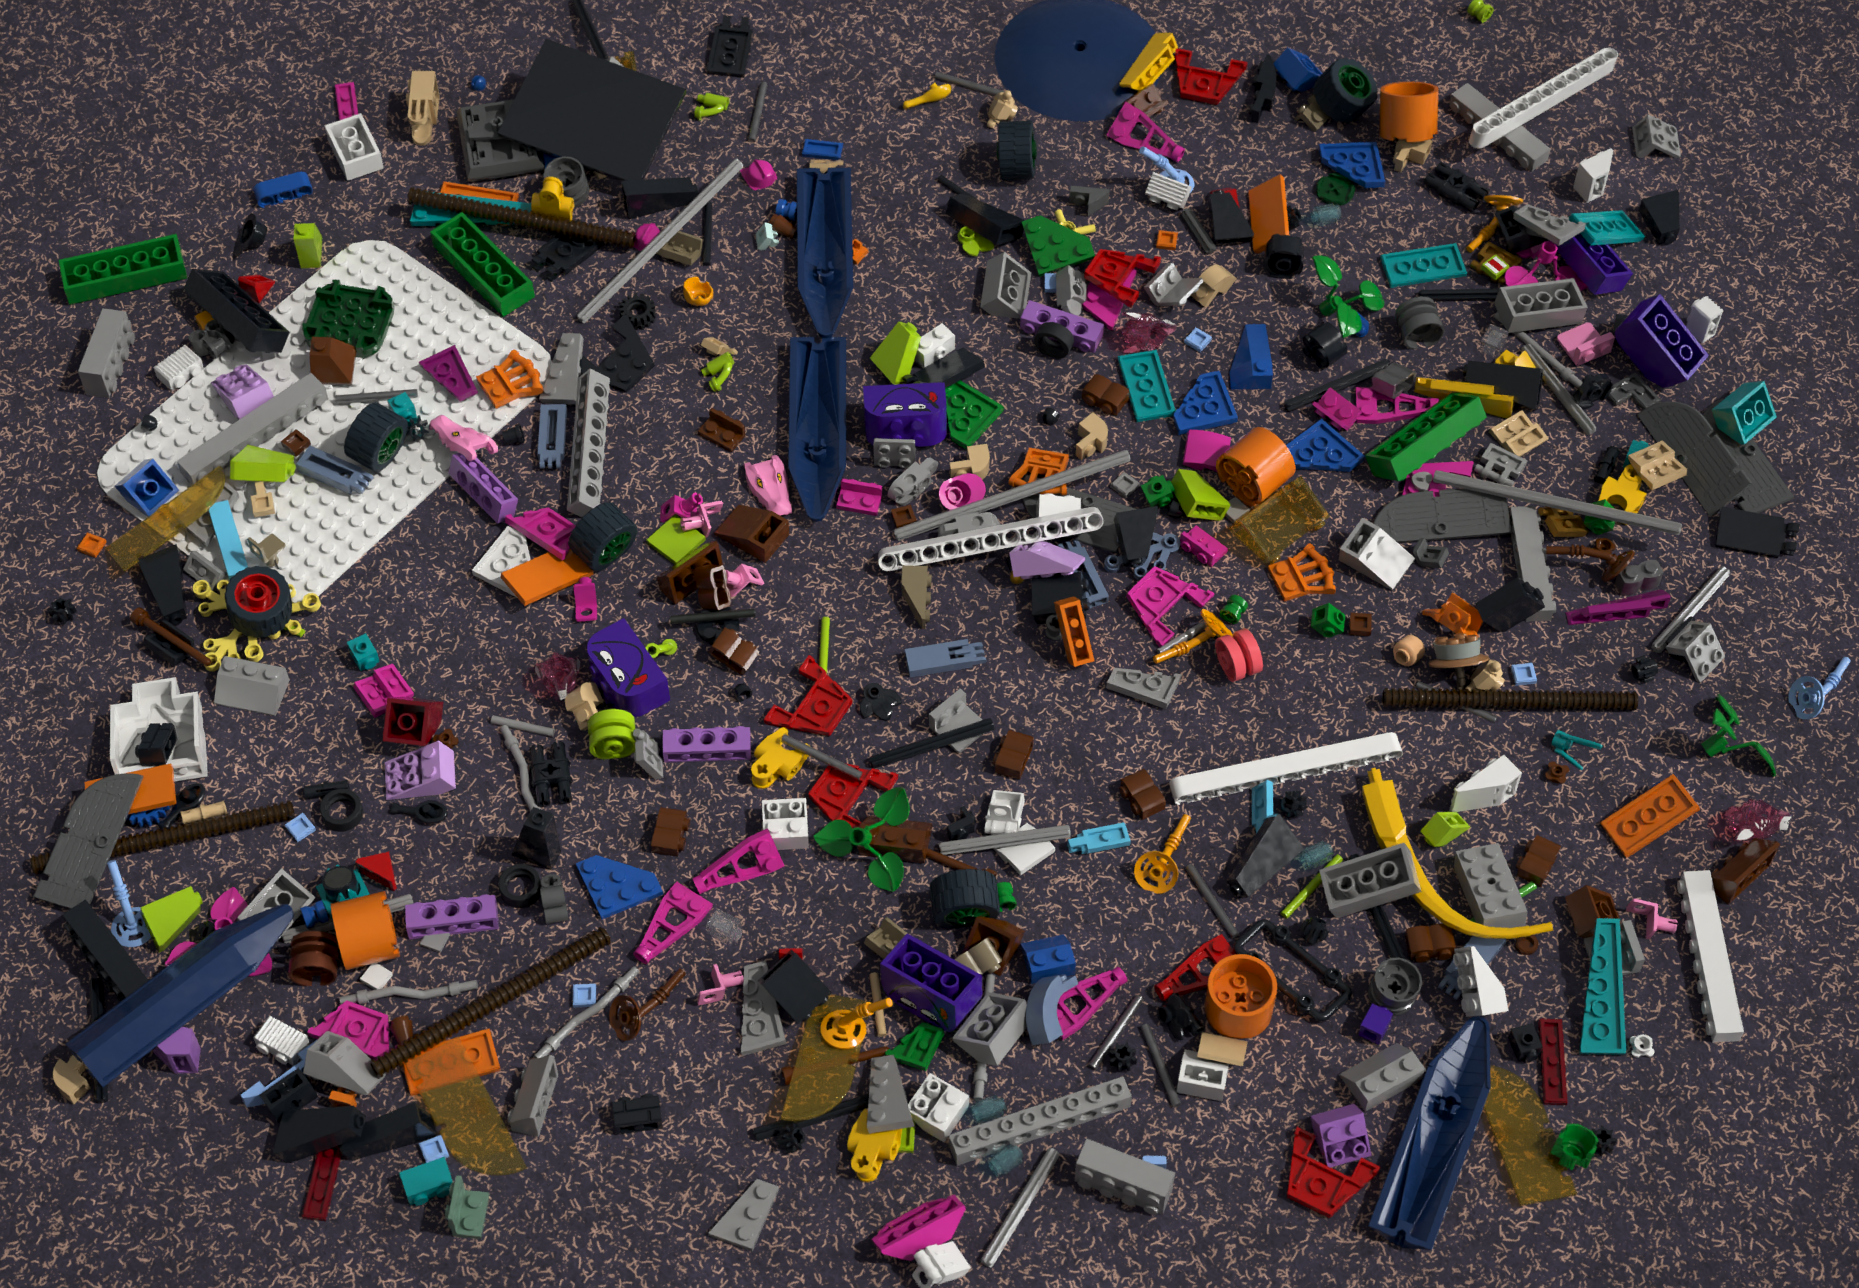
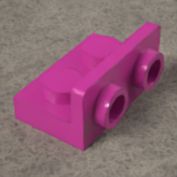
M1330 387L1318 403L1314 401L1312 404L1317 408L1315 412L1324 419L1326 416L1331 418L1330 424L1338 430L1342 427L1345 430L1350 429L1362 413L1360 409Z
M842 479L841 491L836 507L840 510L877 516L882 499V486L854 479Z
M1197 525L1188 533L1183 531L1180 535L1182 549L1196 555L1202 564L1207 563L1212 567L1228 552L1226 546Z

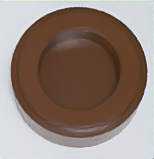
M1534 935L1519 937L1515 941V948L1522 955H1532L1537 951L1538 940Z

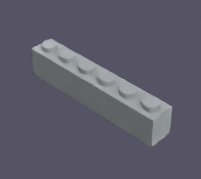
M1468 83L1451 94L1449 103L1453 112H1458L1467 123L1473 125L1500 109ZM1519 126L1493 141L1496 146L1503 148L1508 156L1517 159L1522 167L1528 168L1530 171H1534L1549 158L1550 148L1523 126Z
M1535 506L1510 507L1511 540L1518 578L1528 582L1535 589L1538 588L1544 596L1542 601L1545 608L1525 619V621H1551L1553 613H1556V602L1552 601L1551 597L1553 595V585L1548 580L1550 568L1545 563L1547 554L1546 548L1542 546L1544 535L1543 531L1539 529L1541 524L1540 515L1536 513Z

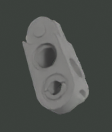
M1069 265L1056 273L1057 307L1061 305V309L1064 312L1079 316L1082 303L1086 302L1084 275Z
M931 457L924 460L920 465L914 462L891 484L887 494L888 497L902 506L916 499L933 482L931 475L936 471L938 462Z
M976 512L955 517V522L939 527L937 534L938 537L997 526L1000 525V522L990 512ZM989 535L985 538V541L995 540L996 537ZM969 539L964 544L975 543V541Z

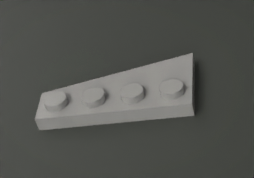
M562 334L543 386V393L539 397L542 403L576 404L578 375L581 373L579 364L582 359L583 337L581 334Z
M766 960L744 966L742 1056L787 1044L777 1002L758 982L769 971Z
M894 1055L872 1058L867 1117L869 1134L914 1127Z

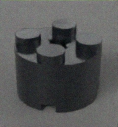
M1272 235L1265 246L1263 264L1265 271L1267 270L1271 277L1279 279H1292V276L1296 274L1298 276L1302 272L1304 246L1301 238L1290 235Z
M1324 322L1320 323L1303 336L1305 346L1302 348L1303 353L1308 358L1312 356L1316 360V365L1321 370L1328 368L1345 356L1348 348L1346 342L1342 344L1339 339L1342 337L1341 333L1329 322L1325 324Z

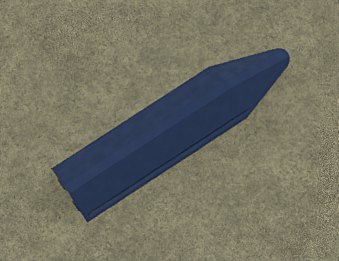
M797 168L798 290L815 329L822 338H830L836 332L853 290L851 168H828L826 174L820 173V168Z
M790 337L788 468L807 516L815 522L822 521L827 515L846 469V337L822 338L821 343H815L814 337Z
M288 904L278 905L213 931L65 1045L71 1050L78 1061L84 1063L88 1073L102 1087L106 1086L251 973L255 972L292 921L294 913L291 906Z
M1481 1016L1471 1017L1428 1065L1368 1225L1390 1243L1402 1248L1433 1249L1491 1088L1490 1026L1488 1021Z

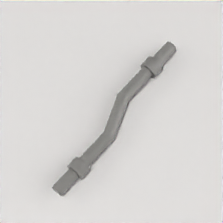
M503 725L500 727V731L505 739L504 743L508 751L512 752L519 766L521 794L530 812L533 807L541 809L537 806L530 792L528 764L519 749V742L512 735L509 727Z
M633 966L623 977H619L613 983L614 986L597 1003L573 1017L554 1036L551 1035L544 1042L545 1045L534 1055V1059L547 1056L551 1051L554 1052L561 1045L560 1042L577 1025L601 1011L620 992L623 993L629 987V983L640 973L639 970Z
M477 980L462 983L456 981L449 983L448 986L429 990H417L399 986L371 991L365 989L357 991V994L340 997V1004H343L345 1001L365 1004L369 1003V1000L392 995L422 1000L449 994L456 996L461 995V992L478 989Z

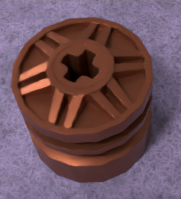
M305 931L293 936L288 972L290 980L302 986H312V976H321L320 986L330 985L335 982L338 968L336 960L339 954L337 938L329 933L320 931Z

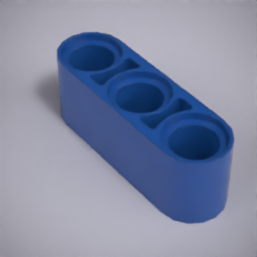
M296 172L257 183L253 191L259 207L264 208V206L269 204L275 205L282 203L284 200L301 198L302 195L306 194L311 195L313 189L307 173Z

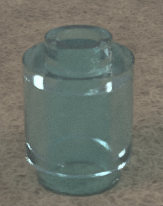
M1331 203L1314 207L1313 211H1311L1312 222L1316 223L1317 226L1336 223L1337 220L1341 219L1339 205Z
M1319 841L1305 848L1299 854V859L1306 870L1310 868L1315 869L1331 861L1334 852L1329 843Z
M996 1094L976 1101L975 1105L970 1106L976 1124L980 1122L983 1124L1004 1116L1003 1111H1006L1003 1098H998Z
M1008 1144L991 1156L988 1165L997 1177L1000 1175L1004 1176L1023 1163L1022 1157L1024 1155L1017 1145Z

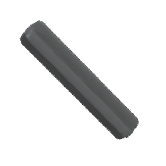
M1185 208L1181 212V216L1206 254L1214 253L1216 246L1190 208Z

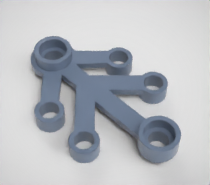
M1153 532L1152 541L1156 542V544L1150 546L1149 555L1145 563L1135 568V579L1141 580L1147 574V568L1153 554L1162 551L1160 558L1154 562L1153 567L1159 564L1163 566L1161 569L1165 571L1170 553H1175L1180 548V539L1176 535L1165 534L1162 536ZM1167 541H1172L1174 544L1170 545ZM1116 555L1107 556L1104 561L1105 570L1111 573L1117 572L1120 566L1124 564L1122 555L1118 557ZM1109 561H1116V564H1111ZM1142 571L1144 574L1138 575L1137 572Z

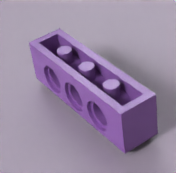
M1029 300L1020 319V329L1028 334H1036L1041 324L1045 322H1055L1063 325L1074 337L1073 346L1078 347L1083 352L1090 351L1095 353L1103 337L1104 324Z
M461 453L452 455L448 474L496 523L505 521V516L509 514L514 518L518 498L478 458L468 461Z
M695 727L692 729L672 728L663 730L664 762L751 760L750 727H714L709 729Z
M481 895L471 898L460 897L453 900H436L435 902L427 903L416 902L405 905L406 930L409 939L423 938L426 935L444 933L453 935L499 929L498 907L495 895Z

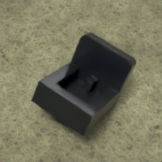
M965 806L960 807L961 820L947 826V837L950 841L966 839L969 834L975 832V816L971 811L968 812Z

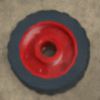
M266 566L247 567L237 572L229 580L225 588V602L230 623L238 632L253 638H264L276 634L289 622L292 615L290 589L285 577L279 574L278 571Z

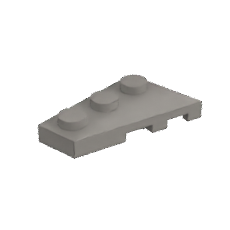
M1528 204L1515 211L1513 219L1558 246L1585 230L1586 223L1581 221L1578 224L1568 221L1569 218L1565 216L1560 218L1552 216L1550 211Z
M225 481L221 482L177 519L178 524L207 547L215 535L207 505L228 500L230 509H232L239 498L238 492Z
M1114 668L1107 681L1106 688L1167 709L1182 674L1166 676L1162 675V672L1145 674L1140 670Z
M756 1179L711 1229L708 1235L753 1252L779 1191V1186Z

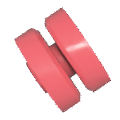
M1243 628L1235 631L1233 637L1227 634L1216 639L1215 648L1218 661L1231 682L1243 679L1245 674L1252 676L1263 670V660L1259 646L1248 629Z

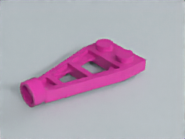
M1127 102L1123 105L1107 133L1108 137L1122 145L1136 149L1144 146L1155 154L1169 157L1176 162H1179L1185 152L1183 147L1175 144L1143 111ZM1138 122L1144 124L1148 129L1149 133L1144 140L1133 139L1130 136ZM1154 134L1164 139L1161 149L1149 145Z
M1356 387V407L1362 411L1356 423L1380 424L1417 418L1437 404L1439 400L1438 398L1426 399L1403 393L1393 399L1373 390L1372 387ZM1380 399L1391 401L1394 404V410L1392 412L1379 413L1377 411V401ZM1399 403H1412L1415 405V410L1401 412L1399 410Z
M767 828L746 838L702 871L700 875L692 879L699 894H702L712 888L774 872L785 865ZM749 851L754 852L758 860L757 865L741 869L737 864L738 859ZM729 863L733 864L734 874L726 877L718 876L717 871Z
M676 881L663 897L641 944L633 952L635 958L644 964H648L651 959L698 925L713 907L712 903ZM672 908H676L687 915V919L678 926H673L665 921L669 910ZM660 926L671 933L662 942L653 938L654 933Z
M1117 966L1113 970L1078 982V985L1061 995L1057 1005V1017L1063 1033L1060 1036L1062 1040L1081 1029L1115 990L1128 981L1120 967ZM1095 984H1099L1104 992L1098 998L1092 1000L1085 990ZM1078 995L1086 1002V1006L1079 1014L1073 1015L1064 1004V1001L1067 998Z

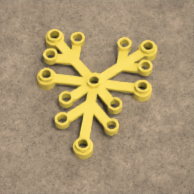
M199 580L194 583L193 591L196 597L200 599L208 598L213 601L212 603L203 602L199 605L198 609L202 616L208 617L213 611L227 609L225 602L226 589H221L223 585L229 583L227 580H221L217 583L220 595L213 592L209 583L205 580ZM288 584L289 589L292 590L290 592L291 598L296 595V590L293 585ZM314 593L306 594L301 602L292 603V613L302 610L309 612L317 611L321 606L319 597ZM290 619L285 625L293 635L299 634L302 629L297 620ZM297 625L296 629H291L292 626ZM234 629L227 637L209 638L204 641L203 646L208 652L205 656L210 658L212 662H216L211 666L204 665L206 670H218L221 666V659L227 652V657L241 659L236 647V641L241 636V632ZM278 631L276 634L268 637L270 639H277L281 632ZM248 636L249 645L245 648V655L249 661L258 662L263 657V650L258 644L257 638ZM209 644H214L211 648H207Z

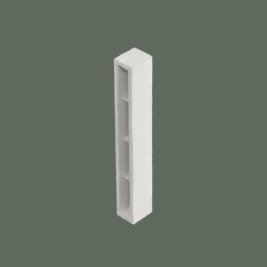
M1710 870L1685 871L1677 882V890L1683 896L1681 909L1682 913L1687 915L1685 929L1691 935L1689 949L1695 955L1693 969L1695 974L1698 973L1700 979L1698 980L1697 988L1698 993L1703 994L1702 1013L1707 1014L1708 1019L1706 1022V1033L1711 1035L1712 1042L1740 1041L1744 1030Z

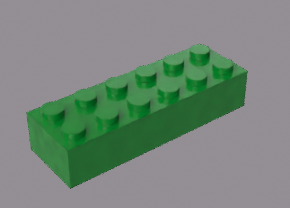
M463 212L430 231L433 247L502 317L535 297L533 282Z
M177 234L58 260L64 291L69 305L188 278Z
M1452 392L1368 452L1365 457L1372 474L1383 479L1402 481L1412 471L1421 468L1423 463L1435 458L1441 450L1450 447L1452 442L1464 437L1466 432L1479 426L1480 422L1487 418L1479 396Z

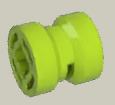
M1473 0L1467 9V13L1471 16H1476L1481 23H1484L1491 17L1494 8L1489 4H1484L1483 0Z

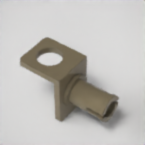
M270 534L259 544L251 537L247 539L251 552L266 563L267 566L273 567L276 566L275 563L278 564L277 554L286 545L277 536Z

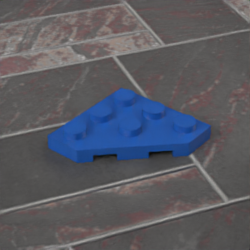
M1377 142L1319 144L1320 159L1324 165L1364 188H1380L1385 186Z
M1220 370L1201 374L1196 380L1194 387L1190 389L1184 398L1180 408L1174 413L1173 420L1179 435L1186 434L1189 430H1205L1238 422V416Z
M1323 419L1286 445L1293 456L1296 469L1350 472L1365 459V456Z
M598 855L576 863V867L601 920L663 895V890L655 874Z

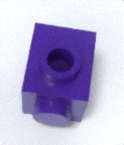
M1372 1003L1360 1026L1358 1035L1379 1045L1391 1023L1393 1013L1384 1006H1377Z

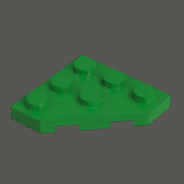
M1041 215L1022 221L1039 276H1044L1045 273L1057 272L1068 265L1074 266L1094 259L1095 254L1089 237Z
M960 380L945 388L946 415L951 441L967 450V446H972L1004 411V406Z

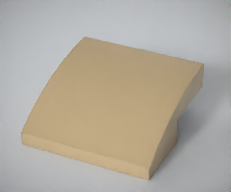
M1523 410L1494 426L1489 431L1505 450L1519 457L1549 439L1538 423L1532 424Z
M1663 440L1628 455V459L1637 474L1652 490L1687 475V468L1675 459V451Z
M1202 1032L1197 1057L1243 1066L1248 1041Z

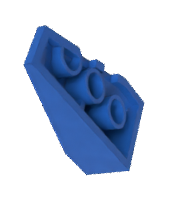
M1245 324L1229 372L1231 389H1271L1273 371L1266 324Z

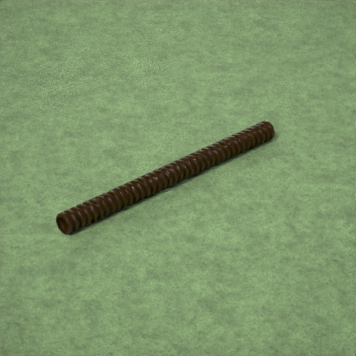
M411 187L408 191V204L414 203L416 206L418 204L421 207L426 205V208L444 209V211L447 212L449 210L451 213L455 211L456 214L463 212L468 216L473 215L475 218L479 216L480 219H483L485 217L486 220L503 221L505 224L507 222L510 225L515 223V226L520 224L521 227H533L534 230L539 228V231L544 229L545 232L562 233L564 236L568 234L569 237H572L574 235L575 238L592 239L594 242L598 240L599 243L603 241L605 244H616L618 247L620 245L623 248L628 246V249H632L635 243L636 235L633 231L631 233L628 230L623 232L622 229L618 231L617 228H605L603 225L601 227L598 224L593 226V223L588 225L587 222H575L574 219L569 221V218L564 220L563 217L546 216L544 213L540 215L539 212H536L534 214L533 211L516 210L514 207L510 209L509 206L492 205L490 202L486 204L485 201L480 203V200L475 202L474 199H463L460 196L457 198L455 195L451 197L450 194L445 196L444 193L427 192L425 189L421 191L420 188L415 189V187Z
M1384 688L1382 693L1384 707H1388V705L1391 707H1395V705L1397 707L1402 705L1408 707V705H1411L1412 708L1417 705L1418 708L1422 706L1428 708V706H1431V708L1435 706L1438 708L1442 706L1445 708L1449 706L1451 708H1455V706H1458V708H1462V706L1465 708L1469 706L1471 708L1476 706L1482 708L1484 706L1485 709H1488L1491 706L1492 709L1496 707L1502 709V707L1505 709L1509 707L1512 709L1516 707L1518 709H1522V707L1525 709H1529V707L1532 709L1536 707L1538 709L1543 707L1549 709L1551 707V709L1555 710L1558 707L1559 710L1563 708L1569 710V708L1572 710L1576 708L1579 710L1583 708L1585 710L1590 708L1592 710H1596V708L1598 710L1603 708L1605 710L1610 708L1612 710H1616V708L1623 710L1625 708L1626 711H1629L1631 708L1635 711L1638 708L1639 701L1638 694L1635 691L1632 693L1629 691L1625 693L1622 691L1618 693L1616 691H1612V693L1609 691L1605 693L1603 691L1598 693L1596 691L1591 693L1589 691H1585V693L1578 691L1576 693L1573 690L1570 693L1568 690L1565 692L1562 690L1558 692L1555 690L1551 692L1549 690H1545V692L1542 690L1538 692L1536 690L1531 692L1529 690H1525V692L1522 690H1518V692L1512 690L1509 692L1506 689L1503 692L1499 689L1496 692L1495 689L1491 691L1485 689V691H1482V689H1478V691L1475 689L1471 691L1468 689L1464 691L1462 689H1458V691L1455 689H1451V691L1449 689L1444 691L1438 689L1436 691L1432 688L1429 691L1428 688L1424 690L1418 688V690H1415V688H1411V690H1408V688L1404 690L1401 688L1397 690L1395 688H1391V690Z
M287 800V803L282 801L279 805L273 803V806L268 804L265 808L263 806H260L259 809L254 807L251 811L246 809V812L241 810L237 814L236 812H232V815L227 813L223 817L222 815H218V818L213 816L211 819L205 818L204 821L199 819L198 822L191 821L190 824L185 822L184 825L177 824L176 827L171 825L170 828L163 827L162 830L157 828L156 831L149 830L148 833L143 831L142 834L136 833L134 836L129 834L128 837H125L124 835L121 839H117L111 858H115V855L121 857L124 853L129 855V852L135 854L138 850L143 852V849H146V851H149L150 848L157 849V846L163 848L164 845L170 846L171 843L177 845V842L184 843L185 840L191 842V839L198 840L199 837L204 839L205 836L212 837L213 834L218 836L219 833L225 834L227 831L232 833V830H236L237 832L241 828L243 830H246V827L251 829L254 825L256 827H260V824L265 826L268 822L270 824H273V821L279 823L282 819L284 821H287V818L293 820L295 817L293 804L290 800ZM45 852V855L40 853L37 857L31 855L30 863L35 875L39 874V872H44L51 856L49 852Z
M599 927L598 931L593 930L591 935H586V938L581 937L579 942L574 941V945L569 944L567 949L562 948V952L557 951L555 956L550 955V959L545 958L543 963L538 962V966L533 965L531 970L526 969L525 973L521 972L519 974V977L514 976L513 980H507V984L502 983L500 988L498 986L495 987V991L490 990L488 995L483 994V998L478 997L476 1002L471 1001L470 1005H464V1009L459 1008L457 1013L452 1012V1016L447 1015L445 1020L440 1019L439 1023H433V1027L428 1026L426 1031L421 1030V1034L416 1033L414 1038L409 1037L407 1042L405 1040L402 1041V1045L397 1044L395 1049L390 1048L388 1053L386 1051L383 1052V1056L378 1055L376 1060L371 1059L370 1065L374 1073L382 1078L384 1073L389 1074V1070L394 1071L396 1066L401 1067L403 1062L408 1063V1059L413 1060L415 1055L420 1056L422 1051H427V1048L432 1049L434 1044L438 1045L441 1040L445 1041L446 1037H452V1034H457L459 1029L464 1030L465 1026H471V1022L476 1023L477 1019H483V1015L488 1016L490 1011L495 1012V1008L500 1009L502 1004L507 1005L508 1001H514V997L519 998L520 994H526V990L531 991L533 986L535 988L538 987V983L543 984L545 979L550 980V976L555 977L557 972L562 973V969L567 970L569 965L574 966V962L579 963L581 958L586 959V955L591 956L593 951L598 952V948L603 949L605 944L610 945L611 940L607 931L602 927Z

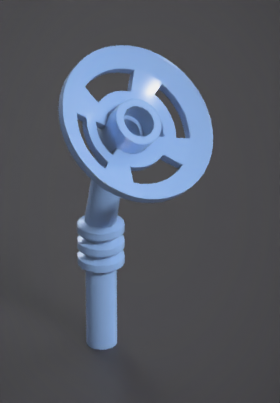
M1144 146L1139 149V153L1152 160L1153 164L1165 170L1160 175L1184 184V177H1187L1189 186L1192 187L1190 193L1192 192L1194 180L1189 173L1181 169H1174L1167 158L1160 154H1155Z
M1848 657L1842 658L1834 672L1828 675L1823 686L1817 679L1810 676L1800 677L1792 684L1788 700L1794 707L1797 717L1812 719L1821 712L1825 695L1837 687L1841 681V675L1850 663ZM1812 682L1814 687L1805 688L1803 684ZM1797 691H1799V694H1798V702H1799V705H1797V701H1796ZM1805 708H1807V709H1812V708H1814V712H1813V713H1810V714L1803 713V711L1805 710Z
M116 860L109 861L107 865L114 884L113 891H115L116 900H119L122 912L112 922L111 933L122 946H140L146 943L151 938V935L141 916L140 907L131 908L128 900L130 895L127 893L126 884H123ZM140 919H141L142 922H143V925H142V926H140V923H139V921H138V920H140ZM117 924H119L121 937L117 934ZM123 924H125L127 928L126 931L123 930ZM139 933L144 935L140 939L129 941V936H135Z

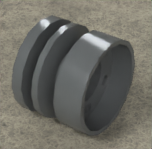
M564 156L554 159L546 166L543 174L544 179L546 177L558 178L563 184L564 197L573 198L575 207L580 206L586 201L590 188L583 166L578 160Z
M1421 296L1409 299L1402 303L1395 311V319L1401 330L1402 338L1406 347L1410 349H1418L1417 340H1423L1425 346L1430 347L1439 342L1444 336L1445 329L1438 316L1439 313L1436 305L1429 297Z
M1389 958L1383 961L1377 967L1369 984L1368 998L1371 1005L1373 1003L1377 1006H1384L1393 1013V1016L1407 1013L1413 1006L1422 986L1421 974L1417 967L1410 961L1402 958Z

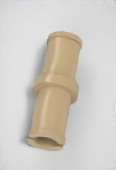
M223 800L206 806L201 804L198 808L180 812L183 824L185 822L189 824L191 821L196 822L199 819L204 820L205 818L227 814V809Z

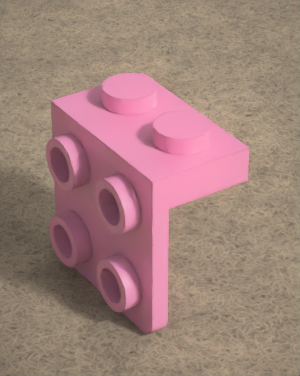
M1585 323L1557 336V341L1576 366L1610 353L1615 339L1611 332L1600 336L1591 323Z

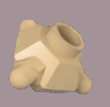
M1009 90L994 96L988 112L990 118L987 122L988 128H994L1000 121L1012 120L1018 106L1014 105L1012 93Z
M1490 658L1488 661L1481 663L1470 677L1471 682L1465 689L1469 691L1472 689L1476 691L1478 689H1495L1497 691L1505 681L1501 677L1503 673L1500 663Z

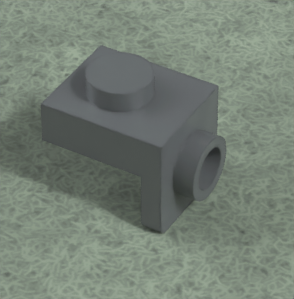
M1420 538L1413 549V555L1418 565L1423 567L1442 568L1449 554L1447 547L1428 546L1425 538Z

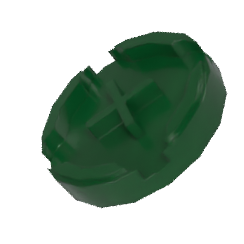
M1332 173L1319 179L1316 193L1322 202L1328 205L1340 206L1352 200L1355 186L1349 178L1342 174Z

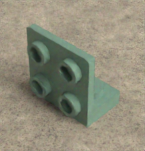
M456 1175L455 1183L450 1185L449 1196L452 1197L451 1205H447L445 1211V1219H448V1228L451 1229L453 1237L482 1239L490 1196L489 1192L465 1190L462 1176Z

